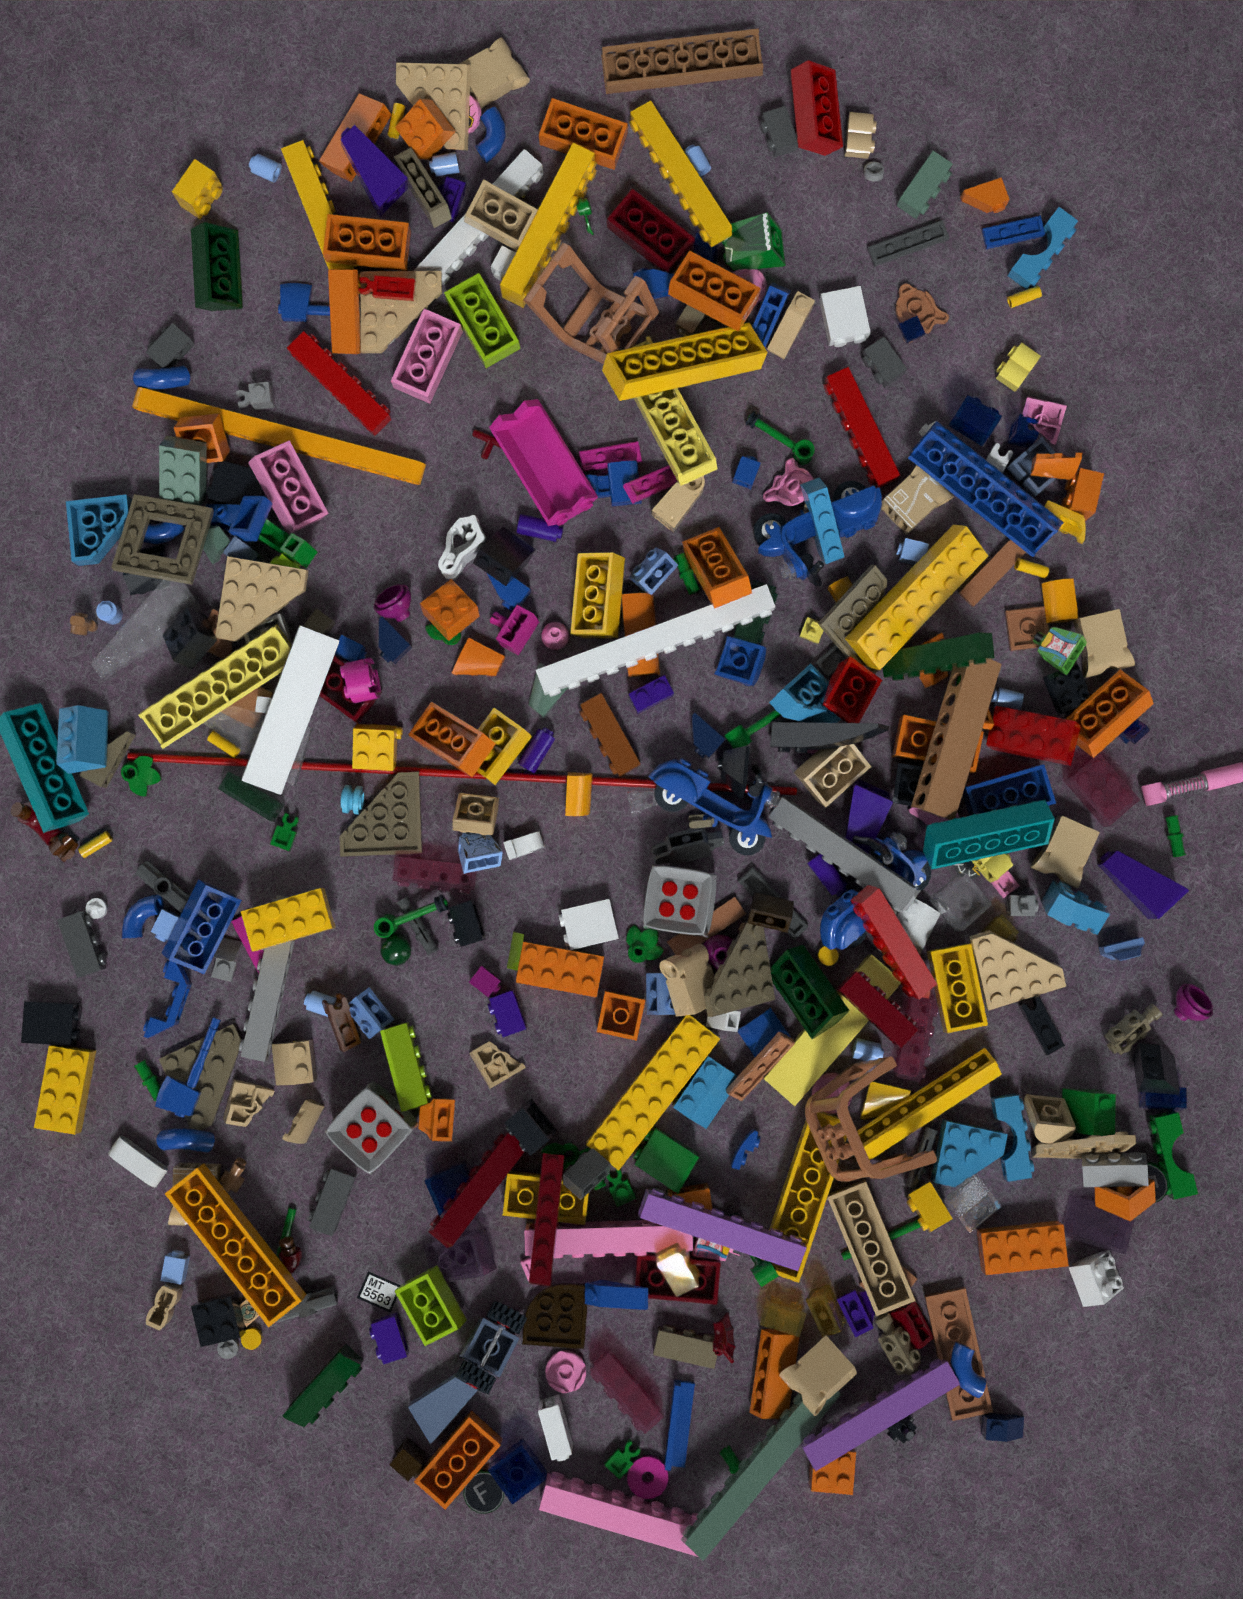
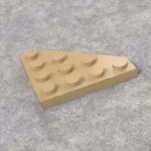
M396 63V85L410 103L414 106L419 99L433 100L456 131L444 144L445 148L449 150H468L471 65Z
M442 271L361 272V277H367L370 281H374V275L412 278L416 281L414 301L373 298V292L366 295L361 294V353H383L388 348L387 346L395 338L397 339L415 318L417 319L422 314L423 309H427L428 305L442 294ZM361 283V288L367 287L366 283Z
M227 556L215 637L239 641L249 631L255 629L272 614L278 612L291 600L306 591L309 570Z
M990 930L970 936L983 997L988 1011L1066 987L1063 969L1060 965L1052 963L1042 956L998 936Z
M1116 1132L1115 1135H1092L1086 1139H1066L1063 1142L1052 1144L1041 1142L1032 1149V1157L1082 1159L1081 1154H1109L1113 1152L1122 1154L1136 1144L1135 1135H1128V1132Z

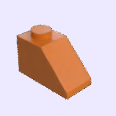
M1002 177L965 189L960 197L962 202L985 213L1003 211L1010 200Z

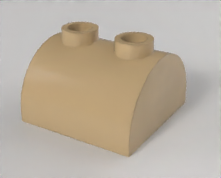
M1026 1094L1024 1107L1035 1136L1039 1141L1045 1144L1062 1142L1074 1133L1076 1126L1064 1098Z

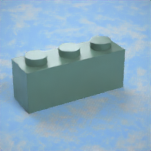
M932 151L900 197L897 207L915 219L920 214L924 215L930 206L928 204L929 200L937 197L941 191L939 187L941 183H946L952 175L950 169L953 163Z

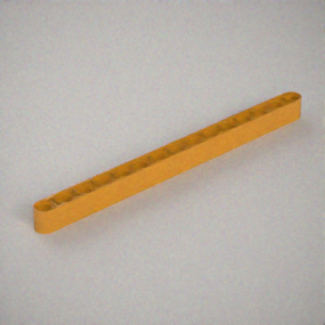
M137 387L132 408L138 411L179 421L181 417L219 414L225 434L273 447L290 440L296 453L416 485H421L426 464L417 460L142 387Z

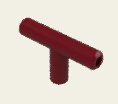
M474 429L472 436L486 442L481 458L487 460L493 446L501 447L494 436Z

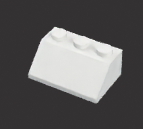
M915 899L907 911H897L896 916L920 955L941 913Z

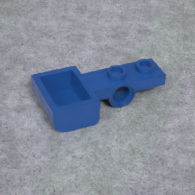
M637 461L608 463V475L606 476L585 475L598 498L611 497L612 507L642 504V500L632 504L623 488L625 483L639 478Z
M243 496L240 505L206 504V507L213 508L214 510L210 525L219 526L242 541H257L273 504L265 496Z

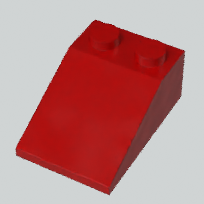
M850 656L839 663L833 673L823 706L847 723H860L882 679Z

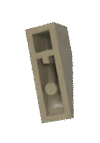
M127 731L108 744L106 767L82 771L80 776L100 787L107 788L136 735Z

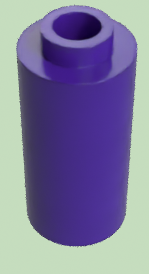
M520 514L517 534L557 542L558 538H562L564 527L558 525L548 526L543 518Z
M545 727L542 730L538 729L517 764L535 774L555 741V738L552 737L554 733Z
M818 854L807 864L831 896L836 894L838 897L847 890L845 886L848 883L833 864L827 863L822 859L823 855Z

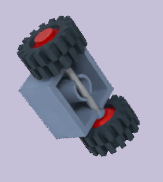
M497 1301L493 1302L486 1316L492 1322L479 1318L459 1356L466 1361L462 1362L455 1375L457 1379L485 1394L490 1393L496 1381L495 1377L501 1376L519 1340L517 1336L505 1329L520 1334L527 1320L524 1315Z

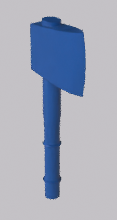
M302 283L280 284L281 304L278 305V313L281 314L283 321L307 322L308 315L330 316V306L310 305L312 285Z
M212 1018L186 1084L167 1076L159 1090L155 1107L175 1112V1115L183 1118L185 1115H193L201 1091L195 1088L215 1033L218 1031L220 1019Z

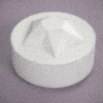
M94 898L86 904V913L91 918L99 919L107 914L108 905L103 899Z

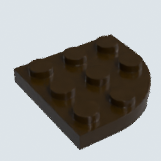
M559 1283L539 1292L529 1304L525 1314L527 1320L523 1328L522 1345L584 1349L587 1319L585 1284Z

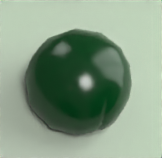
M393 933L382 940L380 953L387 964L394 966L402 965L410 958L412 950L406 936Z

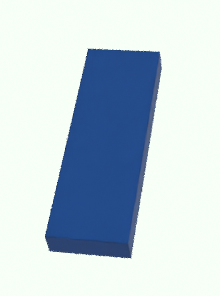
M1041 215L990 226L981 230L986 249L1045 236Z

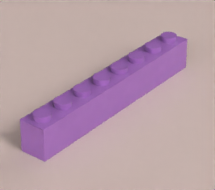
M653 1188V1190L646 1189L638 1211L641 1219L796 1271L799 1270L807 1248L802 1238L795 1235H790V1237L782 1235L783 1232L771 1228V1230L764 1229L763 1225L753 1221L751 1224L744 1222L743 1218L736 1215L726 1216L723 1211L712 1208V1210L705 1209L704 1205L698 1202L687 1203L680 1196L673 1195L670 1197L664 1195V1191Z
M944 1359L934 1360L929 1364L930 1367L924 1371L920 1369L911 1375L912 1378L908 1381L901 1380L893 1386V1390L888 1393L887 1391L879 1393L875 1396L876 1400L869 1403L867 1401L857 1407L858 1411L853 1414L848 1412L839 1418L840 1421L834 1425L830 1423L821 1429L822 1432L818 1435L811 1434L804 1438V1443L801 1444V1447L815 1471L819 1470L960 1385L948 1361Z

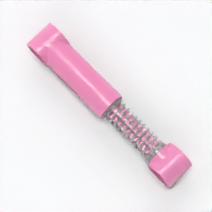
M1243 762L1202 771L1201 775L1188 777V779H1178L1174 782H1167V784L1158 782L1142 786L1141 790L1145 805L1150 806L1166 802L1171 796L1185 795V792L1188 794L1189 792L1192 793V791H1199V789L1203 790V788L1206 791L1241 783L1243 782Z

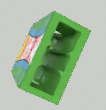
M1052 627L1047 635L1041 632L1036 633L1033 639V643L1039 645L1037 652L1040 656L1065 675L1069 673L1087 644L1083 635Z

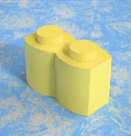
M1022 342L1018 347L1013 346L1007 355L1010 357L1008 362L1005 363L1003 361L996 370L999 373L996 379L1014 392L1017 391L1041 357Z
M1008 853L972 861L990 883L998 880L1013 866Z

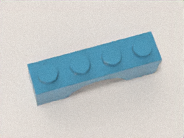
M1058 207L1044 226L1048 241L1047 249L1038 255L1023 254L1009 272L1008 277L1026 290L1030 285L1035 286L1041 278L1039 275L1041 270L1044 269L1046 271L1052 264L1053 260L1050 258L1054 253L1058 255L1065 246L1063 241L1066 238L1070 240L1077 229L1074 227L1078 220Z
M820 477L800 484L805 504L814 523L816 532L814 540L819 556L825 564L844 558L827 486Z
M1015 1093L990 1097L994 1118L1006 1122L1013 1133L1012 1148L1004 1157L1000 1158L1004 1179L1009 1182L1032 1178L1031 1172H1034V1165L1032 1159L1029 1160L1028 1151H1031L1029 1139H1026L1025 1136L1027 1123L1025 1118H1022L1021 1110H1024L1022 1098H1019V1095Z

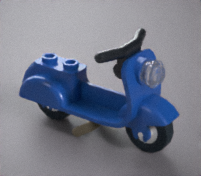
M846 481L836 488L831 505L840 537L845 536L848 538L855 535L861 529L868 530L875 526L882 507L880 488H875V486L866 488L857 481ZM806 504L804 511L800 510V516L790 522H787L781 515L774 513L765 514L760 517L755 523L753 531L754 538L759 544L758 553L766 557L783 556L785 561L782 562V567H780L783 579L787 578L788 581H792L794 577L801 580L808 578L810 583L820 587L822 581L817 578V573L824 567V563L818 561L813 565L814 558L811 554H805L800 558L793 549V546L797 543L816 536L814 523Z
M683 758L661 763L650 772L648 777L656 783L654 790L655 800L663 810L677 812L684 809L690 803L705 812V814H695L688 817L690 828L715 827L719 820L731 827L729 842L732 848L742 855H753L759 852L764 846L766 837L772 838L771 829L767 821L761 816L764 805L769 810L772 807L776 808L781 800L779 797L780 792H774L773 788L768 786L766 775L758 765L751 767L755 774V780L748 784L747 793L749 796L754 797L748 811L737 807L708 790L707 787L711 782V779L708 778L709 774L700 768L698 770L690 767L691 763Z
M893 832L890 838L887 837L884 840L877 837L874 839L867 836H853L852 841L854 843L869 845L872 849L871 855L882 863L890 864L891 870L921 891L928 885L931 879V868L927 863L925 854L920 850L913 849L901 853V850L907 848V840L901 833ZM854 890L845 892L842 897L830 905L823 913L820 924V937L822 944L828 949L832 950L836 947L841 950L855 948L866 937L867 931L863 927L864 922L856 915L853 910L854 906L850 901L858 894Z

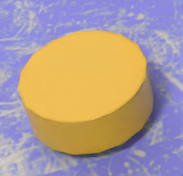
M825 946L821 947L818 951L819 962L826 966L835 964L838 960V951L836 949H828Z
M254 1327L248 1328L241 1337L243 1347L249 1350L256 1349L263 1339L261 1331Z

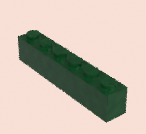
M979 632L900 649L883 667V677L892 678V681L904 680V676L916 678L920 677V673H924V675L936 674V670L939 669L941 672L953 670L954 666H957V668L970 667L969 663H974V665L986 664V660L995 658L992 633Z

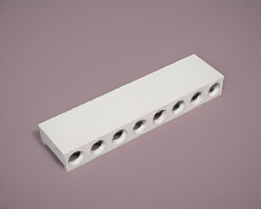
M299 625L244 770L242 781L280 795L282 794L339 640Z

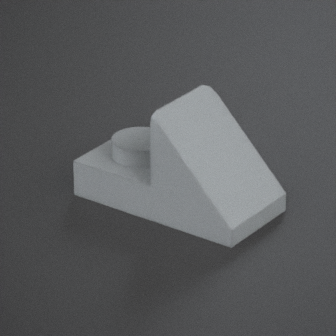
M223 937L214 955L216 961L211 977L229 982L233 981L242 947L241 941Z

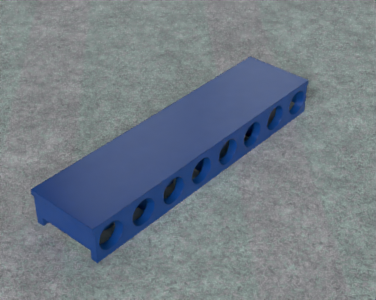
M937 421L916 444L908 459L1032 557L1059 531L1064 523Z

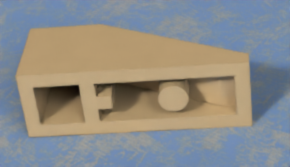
M797 291L767 348L768 351L785 359L813 309L814 299Z

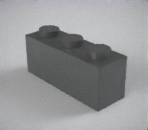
M80 911L58 919L57 921L77 978L105 970L106 958L103 953H100L98 947L100 941L97 934L93 933L91 927L93 926V920L86 911Z
M335 1166L330 1171H326L323 1182H325L324 1189L319 1190L315 1200L318 1202L316 1210L312 1209L308 1221L311 1222L309 1228L329 1236L335 1234L357 1174Z

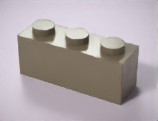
M664 1324L663 1327L658 1326L653 1355L715 1369L717 1355L712 1351L714 1335L704 1334V1336H700L690 1329L678 1331L675 1330L676 1327Z

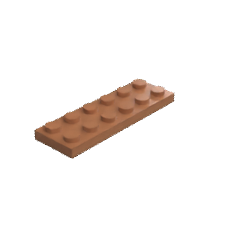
M961 1287L924 1295L938 1359L948 1361L951 1367L953 1346L955 1342H959L975 1350L972 1357V1368L975 1373L985 1378L966 1288ZM987 1383L985 1391L980 1398L972 1396L959 1385L945 1393L952 1421L993 1412Z

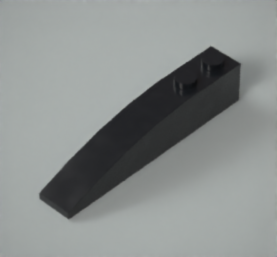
M772 722L770 747L778 748V752L790 753V749H795L796 753H807V750L837 748L870 739L888 731L889 726L879 723Z

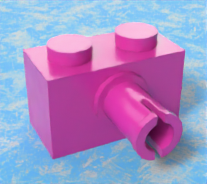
M516 605L509 618L494 612L492 615L496 619L491 616L490 623L501 628L496 637L499 644L519 656L539 624V620L534 613Z

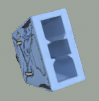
M466 832L462 833L459 837L458 853L464 874L501 866L503 851L491 835Z

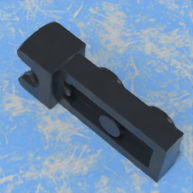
M1034 996L1032 997L1034 1003L1032 1009H1029L1026 1004L1022 1003L1018 1006L1045 1055H1049L1065 1045L1040 997Z

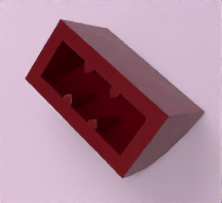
M915 1301L889 1311L894 1327L901 1326L903 1331L909 1333L910 1344L914 1350L923 1348L934 1338Z

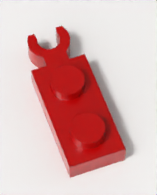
M374 275V281H370L367 277H360V283L367 284L366 288H359L360 294L366 295L373 292V298L414 301L415 279Z

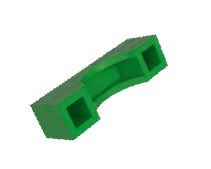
M267 519L257 540L304 568L308 567L318 553L304 539L293 533L288 534Z
M1169 1111L1149 1116V1131L1151 1134H1154L1155 1139L1153 1148L1155 1153L1159 1155L1160 1160L1158 1166L1166 1171L1170 1181V1188L1167 1192L1168 1197L1175 1200L1197 1195L1198 1191L1194 1174L1181 1170L1175 1164L1172 1157L1173 1144L1184 1133L1179 1113Z

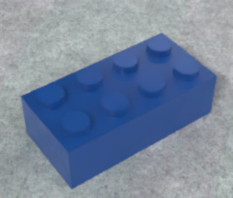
M1044 764L965 787L963 791L969 816L1005 809L1014 805L1028 804L1033 801L1046 800L1048 806L1056 804Z
M198 879L162 954L172 962L205 974L242 900L232 893Z

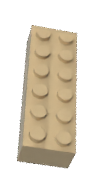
M866 1179L829 1193L827 1198L876 1316L914 1302L913 1292Z

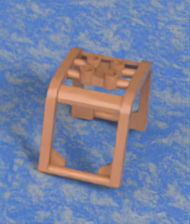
M565 243L561 244L523 299L560 341L602 364L605 362L607 353L619 351V339L623 334L631 331L630 321L635 314L645 319L624 350L634 346L650 321L654 320L659 313L648 286L643 279L637 276L633 278L624 291L626 297L614 293L603 287L594 278L572 248ZM557 265L562 269L571 265L590 290L562 329L544 308L547 292L542 286ZM636 296H639L644 306L634 302ZM602 298L613 303L609 309L602 312L598 323L590 329L591 336L586 343L575 339V336ZM596 342L603 345L600 351L593 348Z
M891 1056L850 1065L812 1095L806 1103L805 1116L827 1170L838 1181L850 1182L864 1177L883 1179L930 1165L937 1161L934 1150L922 1151L913 1155V1157H908L906 1153L895 1154L874 1164L870 1163L849 1114L848 1102L851 1097L872 1081L897 1066L894 1058ZM858 1078L855 1082H853L850 1086L843 1090L839 1094V1096L826 1098L834 1091H836L838 1088H840L842 1085L846 1084L847 1082L853 1079ZM836 1110L840 1123L834 1126L828 1124L822 1128L816 1113ZM845 1135L849 1141V1143L846 1144L843 1136ZM831 1139L832 1147L829 1146L827 1140ZM855 1155L860 1169L842 1171L836 1160L839 1158L845 1160Z

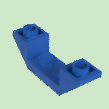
M172 961L165 963L163 969L165 973L164 978L178 982L179 985H176L173 990L172 997H174L172 1005H169L165 1015L168 1017L167 1020L156 1016L146 1020L143 1028L145 1038L153 1037L179 1024L192 985L183 966Z

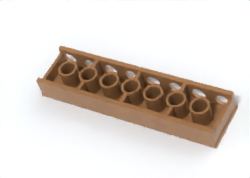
M759 29L602 47L601 58L606 94L763 76Z
M989 659L986 660V664L974 665V663H969L970 667L967 668L953 667L911 807L921 809L943 819L952 820L956 818L1000 672L1001 663ZM961 675L960 683L955 686L956 678ZM955 695V701L950 706L949 700L951 696ZM946 715H949V721L944 726L943 719ZM943 734L942 743L937 745L938 737ZM937 754V761L934 765H931L932 757ZM929 774H931V780L929 784L926 785L925 779ZM925 794V800L920 805L919 799L921 795Z

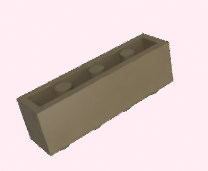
M409 148L394 156L397 168L408 178V188L432 226L436 228L451 220V214L446 201L413 149Z

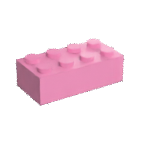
M423 309L391 379L393 388L430 404L463 333L461 324Z
M290 440L254 456L248 462L266 497L272 502V508L286 533H294L329 514Z

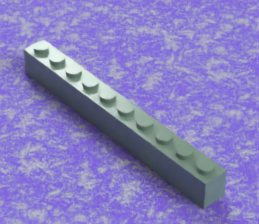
M838 1391L826 1401L816 1416L803 1404L802 1395L799 1393L794 1398L792 1407L782 1412L779 1417L781 1420L777 1425H772L767 1430L766 1438L762 1442L759 1441L753 1447L751 1456L741 1461L736 1474H732L726 1479L724 1483L726 1486L721 1492L717 1491L712 1496L711 1504L697 1514L696 1522L686 1527L682 1533L681 1541L702 1561L706 1559L801 1444L803 1439L806 1438L841 1395Z

